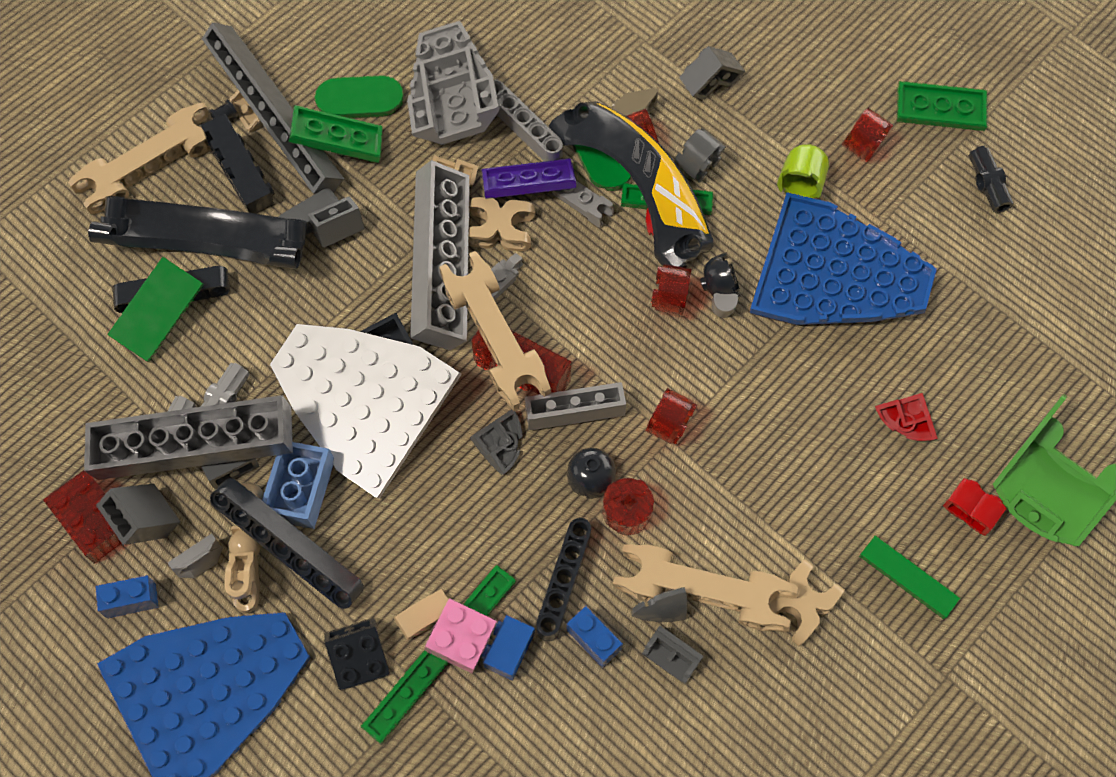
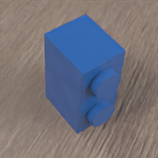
M148 575L95 586L98 612L107 619L159 608L156 583Z
M587 606L567 623V632L602 668L622 649L621 641Z
M506 615L503 622L498 621L493 635L496 637L492 645L487 644L481 658L484 659V668L513 681L535 635V628Z

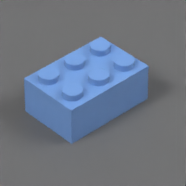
M292 442L293 453L276 455L262 501L292 525L314 529L333 468L334 457L327 448Z

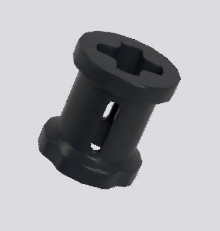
M229 99L225 100V104L214 110L211 108L209 110L212 119L226 114L228 119L239 116Z

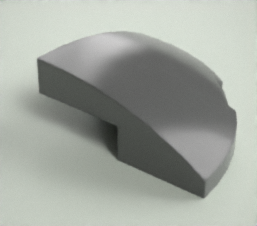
M511 409L470 437L484 458L501 475L513 466L519 456L520 450H517L518 439L522 438L521 424L516 412Z
M685 587L656 595L647 601V607L643 601L631 610L632 617L646 621L676 622L686 620L687 597Z

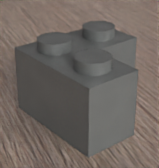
M708 46L699 53V56L692 64L685 68L679 79L692 97L705 99L719 84L731 87L744 74L745 70L731 52Z

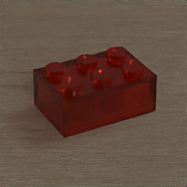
M83 470L44 498L43 501L82 553L95 564L122 543L96 506L106 492L95 478Z

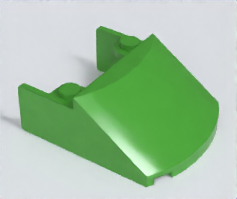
M1063 394L994 481L993 486L1004 506L1024 526L1049 540L1079 546L1116 501V464L1108 465L1096 477L1055 448L1064 434V428L1052 416L1068 397Z

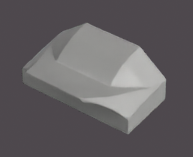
M211 533L169 561L168 565L179 578H197L218 563L223 548Z

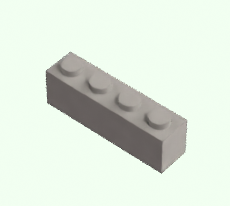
M622 382L554 392L546 397L543 395L525 397L528 428L530 431L625 416L626 401Z

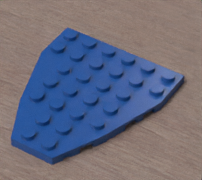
M786 193L750 313L796 325L874 322L925 313L937 268L929 262L923 261L914 251L912 253L908 252L901 246V242L871 224L868 226L856 220L857 216L851 213L846 215L837 210L838 206L831 202Z
M282 612L226 617L144 636L97 663L152 777H213L218 774L222 769L221 766L230 756L237 753L241 748L239 746L250 734L253 735L278 707L289 686L293 685L298 673L304 669L311 658L287 614Z

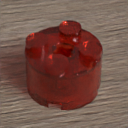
M867 107L841 145L868 162L894 124Z
M664 264L663 267L658 266L656 284L659 285L658 290H653L651 307H655V311L684 315L692 269Z
M667 387L645 431L669 444L673 443L676 445L687 427L685 424L692 417L697 404L693 403V400Z
M623 478L610 484L603 498L602 514L605 523L621 535L640 533L651 520L654 508L653 494L642 480ZM626 504L632 507V509H627Z

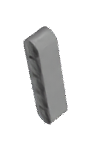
M494 79L500 109L497 116L543 161L562 160L563 144L561 139L501 81Z

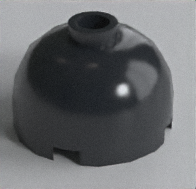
M727 252L711 258L703 269L704 277L700 278L704 292L709 290L712 297L715 293L737 294L738 297H741V293L736 292L740 287L733 265L729 264L728 260H725L730 258Z
M593 447L585 448L575 453L569 461L567 469L568 484L576 494H581L589 499L602 497L611 490L615 483L616 468L610 455L602 449Z

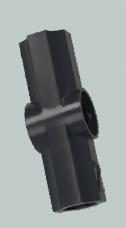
M984 145L970 151L968 156L976 172L977 188L979 191L985 192L993 212L998 214L1012 208L1014 203L1005 185V172L1003 168L996 166L989 148Z

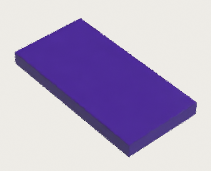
M571 159L482 169L485 199L576 188V179Z

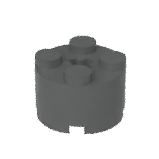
M702 127L696 130L683 145L685 147L682 152L683 154L678 152L674 162L680 169L700 183L708 174L707 169L710 165L714 168L722 158L720 155L724 152L726 146Z

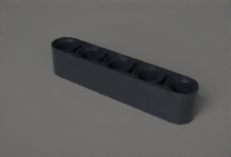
M212 266L185 271L204 284L193 301L225 296L230 292L228 269L224 266ZM147 278L118 283L112 287L114 310L116 312H124Z
M575 518L569 524L537 618V635L546 642L554 641L560 633L590 542L591 525L584 518ZM577 528H582L586 531V534L580 537L576 536L573 531ZM570 551H574L579 557L575 560H569L565 555ZM564 574L568 575L571 581L562 584L557 578ZM554 598H559L562 600L563 605L559 608H553L549 602ZM546 622L554 624L555 629L547 633L541 629V626Z

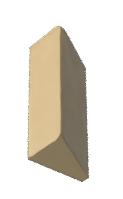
M237 90L229 100L235 107L240 121L248 132L252 133L264 125L239 90Z

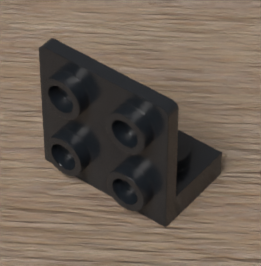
M375 617L324 633V644L339 690L354 687L390 674L378 635Z

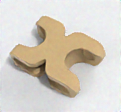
M475 197L469 201L470 213L474 217L486 221L482 226L469 227V246L491 248L497 241H500L502 248L509 251H527L531 247L530 235L527 232L515 229L513 226L518 222H529L533 219L535 207L532 203L509 200L500 208L498 202L493 198Z
M804 559L787 580V582L799 587L797 598L779 597L774 599L769 606L770 610L777 615L787 612L796 618L798 628L792 637V641L797 646H802L819 625V616L827 615L844 593V589L838 584H834L828 591L822 593L812 590L808 585L807 577L813 569V564L807 559Z

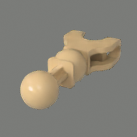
M250 482L242 483L244 487L259 499H263V491L258 485ZM232 526L231 532L233 535L228 543L230 553L229 562L225 569L224 588L228 596L233 599V604L239 612L250 613L259 604V561L256 556L260 552L261 545L238 526ZM249 594L252 595L249 604L243 605L240 603L242 598H246Z

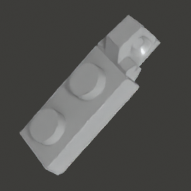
M517 253L512 255L507 261L503 259L491 269L500 288L499 291L491 294L494 300L516 281V277L519 274L517 270L523 265V258Z

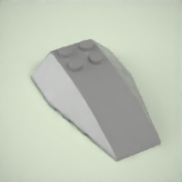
M457 21L419 33L415 54L417 59L413 66L414 77L410 83L411 95H408L407 101L413 136L438 144H446L485 132L500 110L494 78L462 23Z

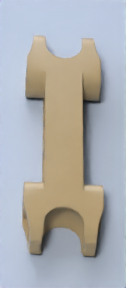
M196 103L180 109L167 119V129L109 163L103 158H98L85 165L73 175L68 183L75 193L96 189L83 203L90 215L105 211V196L128 198L129 191L127 188L182 155L188 153L191 157L195 158L208 152L210 147L202 128L198 127L209 116L207 106L204 103Z
M474 251L469 253L473 268L470 274L457 276L452 273L446 264L439 267L440 274L445 285L446 296L454 310L466 306L497 364L496 367L489 370L490 378L498 394L513 411L520 409V402L515 391L520 385L532 384L537 387L544 397L551 394V388L545 374L544 365L537 352L533 349L523 354L491 295L500 290L497 279L490 266Z
M625 544L623 546V556L639 562L642 568L636 576L631 578L614 577L612 584L615 589L631 595L637 600L647 602L656 595L685 587L686 597L689 600L740 612L738 622L745 627L760 631L789 632L791 620L773 613L769 606L774 599L779 597L797 598L799 587L795 584L787 582L776 575L760 571H751L749 581H744L670 563L673 555L672 552L661 547Z

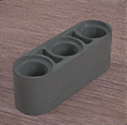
M326 188L282 213L279 217L307 221L306 235L313 232L308 214L339 201V199L330 188Z

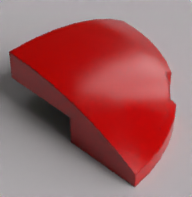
M923 393L875 406L884 424L892 431H897L906 436L907 439L916 441L938 439Z

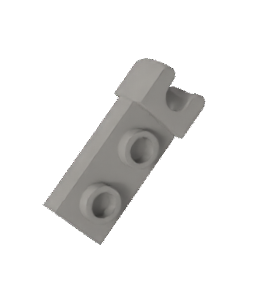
M577 181L576 188L552 191L554 196L587 217L589 222L599 228L603 226L601 222L602 214L614 215V205L611 201L602 195L598 196Z

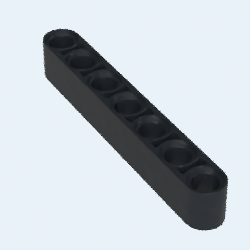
M227 479L210 494V502L216 510L339 608H349L362 594L364 585L357 576L235 479Z

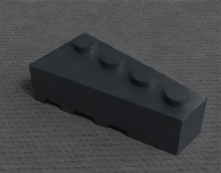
M226 114L200 125L211 152L247 212L257 214L275 205L272 198L275 195L273 188L269 182L265 184L263 180L265 176L261 168L254 165L253 162L255 160L250 150L245 149L242 137L239 133H236Z

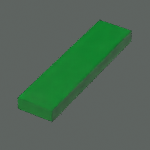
M623 184L621 207L648 208L637 184ZM693 190L703 214L711 215L713 192Z
M876 535L859 555L860 558L942 619L949 615L960 597Z

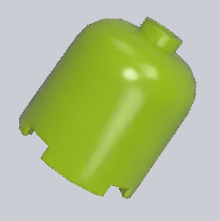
M810 144L794 147L789 152L777 182L779 191L782 192L783 190L785 193L809 198H819L829 168V160L824 151Z

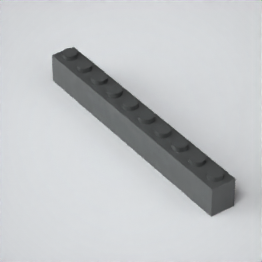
M212 22L202 37L203 42L313 194L326 188H330L335 192L344 180L343 176L323 150L289 142L293 108L235 29L229 25Z

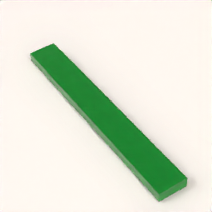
M496 565L463 605L488 617L515 585L516 580ZM424 650L360 727L382 745L449 662Z

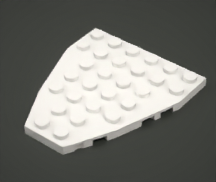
M302 324L295 326L270 364L297 416L318 445L331 451L334 457L333 465L337 471L379 499L462 375L419 346L351 329Z

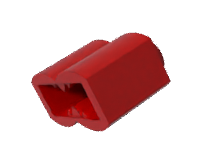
M966 478L962 479L943 505L952 515L963 520L969 527L984 536L993 529L1007 509L1002 504L1000 498L995 495L986 494L976 481Z

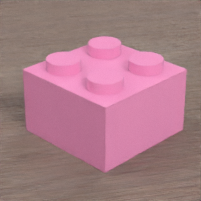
M448 599L427 641L425 651L473 673L497 621L452 599Z

